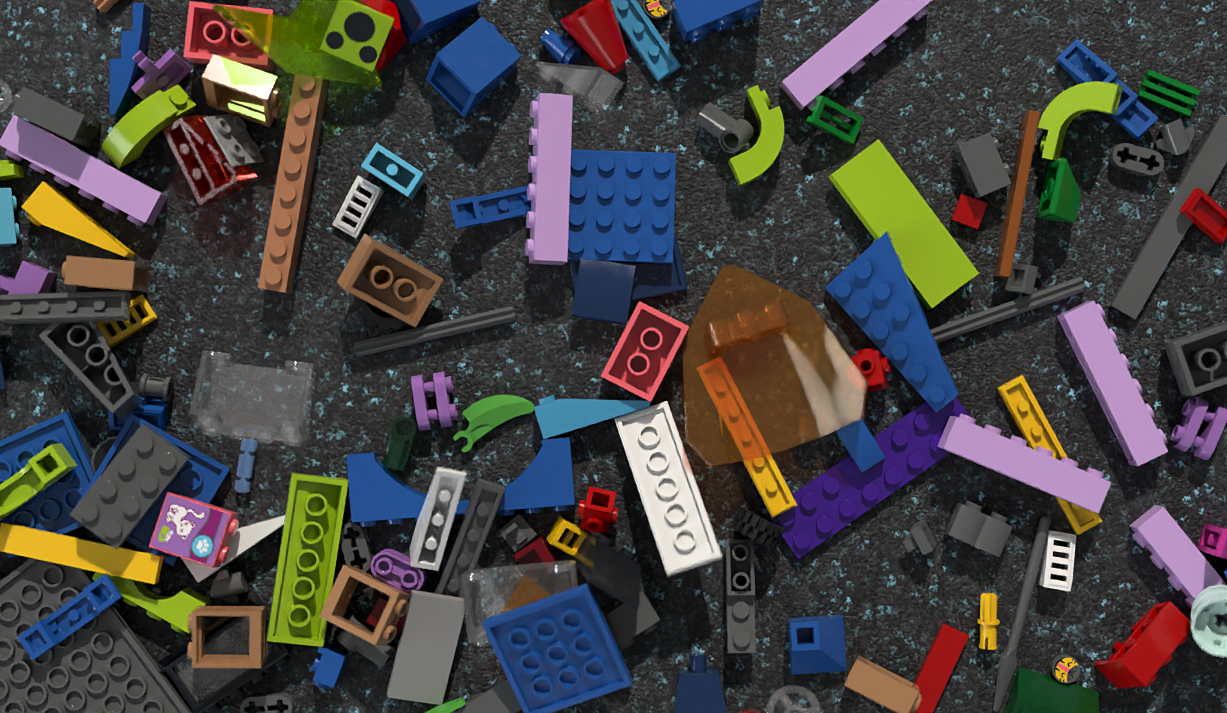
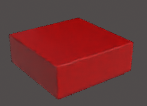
M960 194L950 221L977 230L987 203Z

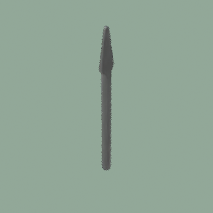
M1048 516L1040 518L1005 655L999 661L993 705L995 712H998L1017 666L1015 657L1051 524V519Z

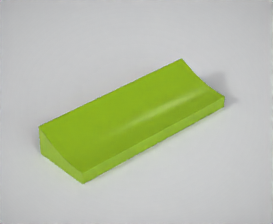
M879 139L829 176V179L875 240H878L885 232H889L892 239L891 242L897 255L900 257L906 276L911 282L916 295L928 310L935 307L979 274Z
M291 473L267 630V641L323 647L327 620L319 616L333 586L348 480L346 478Z

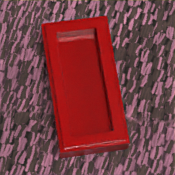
M1194 188L1179 211L1213 241L1222 244L1227 238V211L1204 191Z

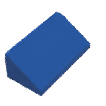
M141 398L143 402L131 413L166 432L168 402L158 399ZM108 409L110 430L121 431L131 413L121 420Z

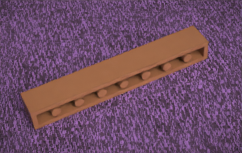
M296 67L258 288L292 294L330 78L323 71Z

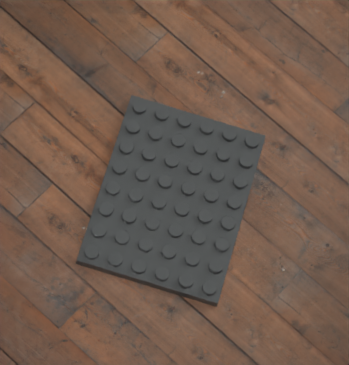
M30 558L0 581V713H193L113 605L37 659H31L17 637L37 622L47 618L92 584L94 580L87 570Z

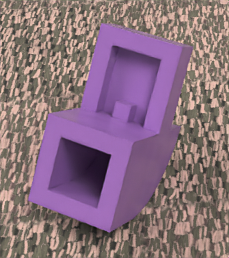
M22 261L15 279L0 273V293L5 295L49 293L57 273L32 262Z

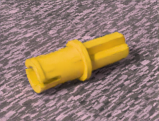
M994 593L981 594L980 619H977V623L980 624V649H986V647H988V650L997 649V625L1000 624V620H997V595Z

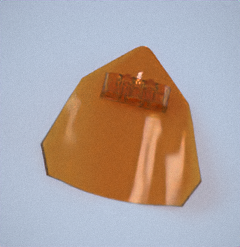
M735 265L724 266L714 280L682 344L686 442L711 468L777 453L810 442L863 419L868 381L811 303Z

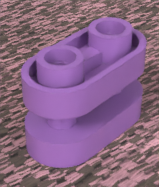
M445 371L433 373V382L425 383L423 375L411 377L419 431L431 430V421L440 420L441 427L444 428L453 426V420H458L456 404H451L449 393L454 392L452 377H446ZM435 392L438 409L429 410L427 394Z
M1195 396L1192 400L1188 399L1185 402L1181 412L1183 418L1180 425L1174 427L1170 439L1173 440V447L1186 452L1191 446H1194L1193 455L1200 459L1208 460L1213 454L1226 425L1227 409L1215 405L1209 411L1207 410L1208 401ZM1204 420L1205 423H1204V425H1203V427H1202V430H1201L1199 436H1196V435H1197V432H1198V430H1199V428H1200V425H1201L1202 421Z
M391 548L384 549L376 554L371 561V571L375 577L402 591H417L427 580V569L412 567L410 557Z

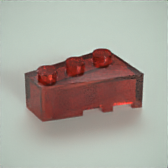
M203 115L181 117L162 130L199 205L220 202L259 177L248 165L231 167Z

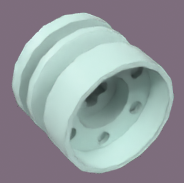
M1227 585L1209 586L1199 592L1192 603L1191 628L1194 639L1202 649L1212 655L1226 657L1227 619L1224 617L1217 619V613L1221 615L1227 613Z

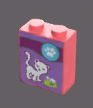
M167 492L149 547L212 568L220 567L221 563L224 564L229 556L230 547H227L230 536H234L238 529L239 520H236L238 513L178 493Z

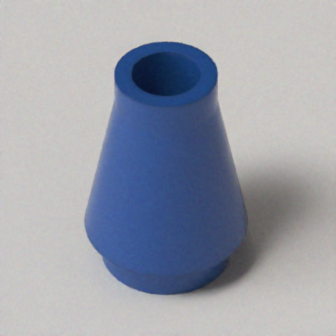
M547 29L539 40L561 65L565 64L568 67L577 61L582 51L576 41L557 34L550 29Z

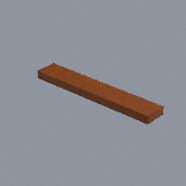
M1029 110L1023 114L994 277L1007 278L1011 276L1040 118L1038 111Z

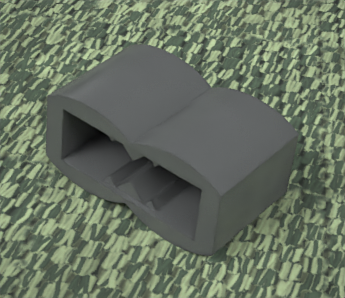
M966 501L965 505L957 503L944 533L1000 557L1013 526L1006 524L1008 518L992 512L990 516L981 513V506L970 501Z

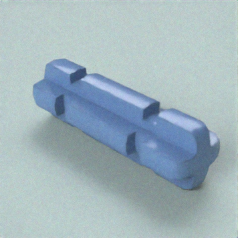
M246 438L241 441L240 450H242V454H239L236 473L238 480H235L234 490L239 493H249L252 482L249 480L253 476L256 457L254 452L257 451L258 444L254 439Z

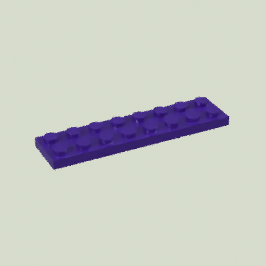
M956 397L937 413L924 401L873 437L883 452L885 459L861 473L851 456L847 455L792 494L797 506L773 518L769 511H767V516L773 523L785 529L782 537L798 559L951 453L937 447L950 416L959 418L960 413L969 416Z

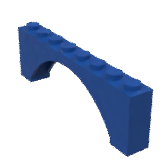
M571 438L542 439V448L533 462L516 480L505 487L504 495L497 510L499 516L515 514L514 509H526V513L542 512V507L553 506L554 511L570 510V505H575ZM378 452L346 455L352 522H359L360 527L375 526L376 520H387V524L404 523V518L415 517V522L418 521L427 497L426 494L411 488L392 474L379 460ZM470 500L458 501L453 519H459V514L465 513Z

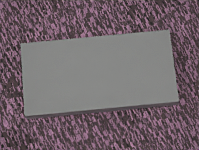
M411 590L387 689L388 698L437 705L442 704L467 606L465 598Z

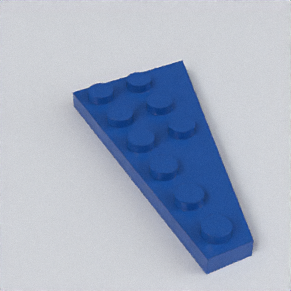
M887 231L832 280L825 289L937 413L954 399L959 392L947 364L942 358L936 339L931 333L922 307L911 282L906 276L900 257L897 255L891 242L892 239Z

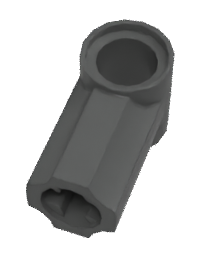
M711 102L705 105L696 119L697 124L719 139L721 147L728 153L738 152L754 136V129L748 121L733 119Z
M352 615L348 620L374 633L372 626L362 618ZM342 629L336 637L344 647L353 652L358 651L380 668L396 648L391 643H388L387 646L374 645L345 629Z

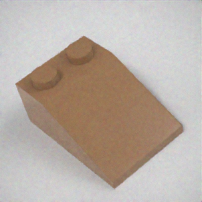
M364 234L337 283L349 293L416 327L441 285L443 278L389 246Z

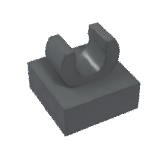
M1013 263L1011 276L1007 277L1005 290L1022 294L1036 293L1038 289L1034 287L1035 279L1041 277V274L1037 272L1038 267Z
M521 513L517 514L498 531L515 552L520 550L538 534Z
M924 519L914 523L910 530L912 534L905 537L903 544L907 552L919 547L922 554L925 555L933 551L937 543Z

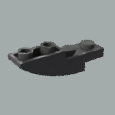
M752 539L725 540L727 654L756 653L754 540Z

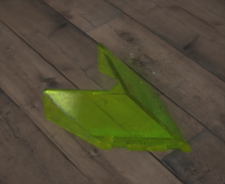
M300 0V4L288 17L217 4L212 8L287 73L382 88L376 65L372 72L320 50L339 0Z

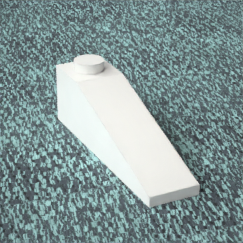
M437 467L416 523L409 548L412 567L439 570L465 480V472Z
M285 515L238 528L236 534L230 536L227 547H230L229 556L224 564L221 563L220 567L212 568L182 557L181 559L199 583L284 525Z

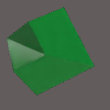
M1059 158L1047 164L1036 219L1071 223L1076 221L1081 194L1069 163L1065 158Z

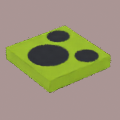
M339 0L320 50L373 72L394 18L353 0Z

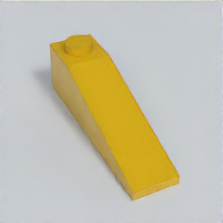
M42 181L22 205V208L28 212L26 217L39 227L45 225L124 257L133 259L136 255L50 183Z

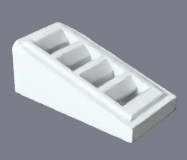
M357 176L332 225L357 239L384 190ZM361 187L372 193L371 198L359 193ZM357 197L367 203L366 208L354 203L355 198ZM352 207L361 212V217L358 218L349 213V208ZM344 217H347L356 222L357 225L353 228L342 220Z
M1049 530L1045 543L1039 585L1052 589L1071 591L1076 546L1075 534ZM1054 540L1068 542L1067 547L1054 545ZM1053 551L1066 553L1065 558L1053 556ZM1052 562L1064 564V568H1052ZM1051 574L1062 575V580L1050 579Z

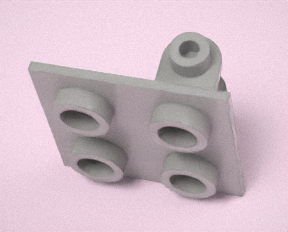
M225 114L204 118L231 167L240 168L244 172L252 167L251 164L264 161L258 145L252 141L244 121L239 116Z

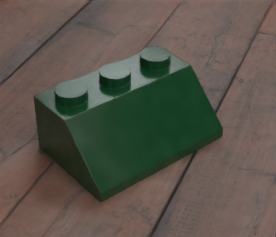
M1018 666L1004 713H1098L1099 692L1073 683H1061L1054 677Z

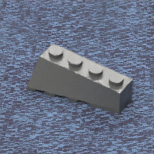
M96 322L52 323L39 335L97 398L121 420L143 402L131 388Z

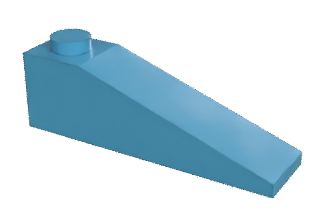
M554 395L539 399L540 405L535 406L534 410L543 439L650 407V403L648 400L566 398L555 400Z

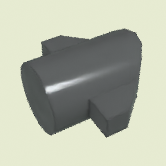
M1178 119L1159 127L1163 138L1156 140L1155 143L1162 150L1174 155H1180L1190 148L1196 130L1194 125L1185 129L1182 120Z
M227 566L220 568L212 581L211 597L216 600L222 599L232 604L240 602L239 594L248 591L244 572L230 573Z

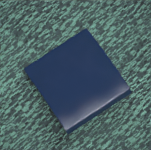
M580 259L571 317L627 325L636 266L601 260Z

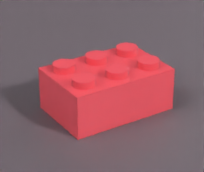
M189 1L184 58L191 63L209 64L214 54L257 70L274 71L280 16L271 9Z
M639 301L601 377L651 402L689 326Z

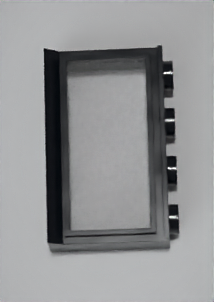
M255 595L240 606L264 605L259 597ZM266 609V637H267V630H268L269 617H270V613L267 611V609ZM224 616L206 628L205 654L250 655V617ZM190 639L158 661V663L165 668L195 713H212L221 707L220 700L226 696L231 700L243 692L242 685L249 680L252 684H255L267 674L264 670L274 665L275 668H278L290 659L287 654L294 649L289 643L266 640V662L261 668H192V659H188L187 653L188 644L192 642V639Z

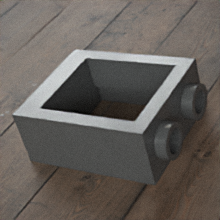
M25 87L15 95L12 102V113L88 148L91 147L102 124Z

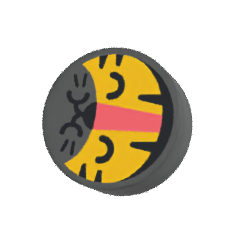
M670 0L643 1L644 12L653 20L665 18L670 11Z
M1060 654L1052 660L1050 671L1052 676L1059 682L1072 683L1080 674V665L1072 656Z

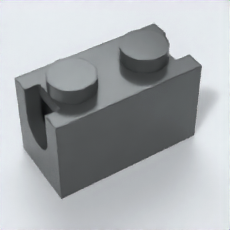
M990 132L954 148V152L975 199L1012 184L1010 178H1012L1011 170L1006 162H1002L999 155L1001 152L999 142L995 137L991 136Z

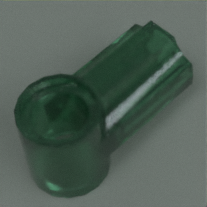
M404 414L393 421L382 465L395 470L405 471L415 436L419 431L415 416ZM406 420L412 425L411 434L401 433L399 430L400 421Z

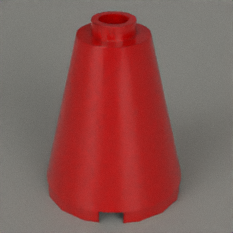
M592 0L560 20L565 30L604 72L611 71L612 74H615L627 66L625 61L629 57L611 0Z

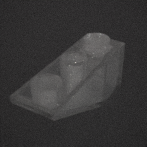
M537 62L535 65L539 71L538 76L549 84H552L553 81L563 87L561 91L564 94L573 95L574 100L576 97L586 102L584 106L597 115L599 112L606 115L624 88L622 81L600 67Z

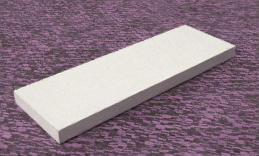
M665 401L614 418L667 576L669 577L722 559L668 402Z

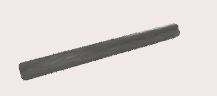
M1077 277L930 330L936 342L939 343L1081 293L1086 290L1083 278Z
M509 306L366 339L354 343V352L356 356L360 357L516 320L514 308Z

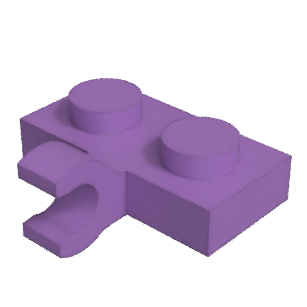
M171 48L155 64L139 50L132 59L146 73L131 88L138 96L145 100L159 90L165 92L176 86L192 68Z

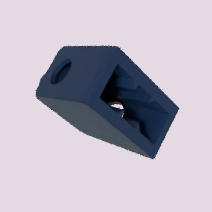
M705 653L690 654V669L678 671L673 713H727L718 669L707 668Z

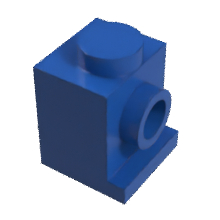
M324 643L323 647H319L317 651L322 656L317 655L312 666V671L316 672L313 684L323 689H329V687L334 688L338 684L350 652Z

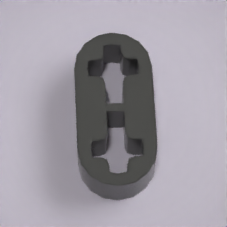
M1121 143L1114 146L1109 153V161L1113 167L1141 176L1150 177L1156 175L1164 167V159L1159 152L1137 145ZM1126 150L1125 155L1133 157V160L1128 159L1121 163V157L1117 156V153ZM1152 157V163L1156 164V167L1147 170L1148 165L1139 162V160H1147Z
M358 522L345 524L341 528L340 543L346 565L360 569L359 565L353 564V560L357 557L355 550L358 549L360 557L367 560L363 564V569L360 570L367 572L371 568L373 557L364 527H360ZM349 527H352L353 531H359V536L355 539L357 544L355 547L352 539L345 536L349 532Z
M287 693L254 694L248 696L242 702L240 712L253 713L247 707L252 704V701H255L256 706H265V709H260L256 713H280L279 708H271L270 706L276 705L282 700L283 704L288 705V708L283 713H293L295 702L292 696Z

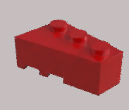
M1171 601L1155 604L1131 628L1134 631L1123 644L1118 641L1113 646L1116 651L1106 661L1099 659L1094 664L1117 689L1149 686L1156 679L1157 675L1155 673L1159 668L1166 665L1172 659L1173 655L1171 653L1175 648L1182 645L1188 639L1191 622Z

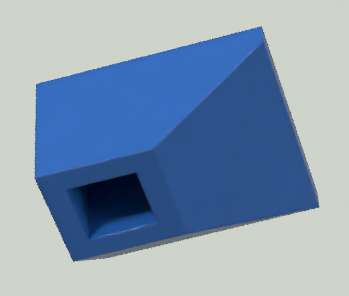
M843 615L787 618L791 675L847 671Z

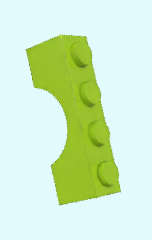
M62 443L48 446L31 458L19 472L0 484V521L78 466Z
M95 572L92 579L96 581L104 573ZM109 575L123 596L122 600L125 603L137 607V605L147 610L146 613L150 617L168 621L171 623L170 627L182 634L192 632L188 631L189 614H192V611L197 606H210L212 602L209 598L189 587L181 590L174 596H160L151 592L141 581Z

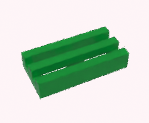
M1149 69L1145 72L1137 95L1142 100L1187 118L1191 115V109L1195 105V99L1199 96L1201 90ZM1152 79L1156 82L1169 86L1190 96L1186 97L1172 90L1164 88L1160 85L1152 83L1149 80ZM1146 88L1185 103L1186 106L1185 108L1147 93L1145 90Z
M817 95L815 98L817 104L811 108L813 114L808 116L806 121L846 143L854 144L864 118L824 96ZM824 106L854 122L853 126L824 111ZM821 116L849 131V135L820 120L819 117Z

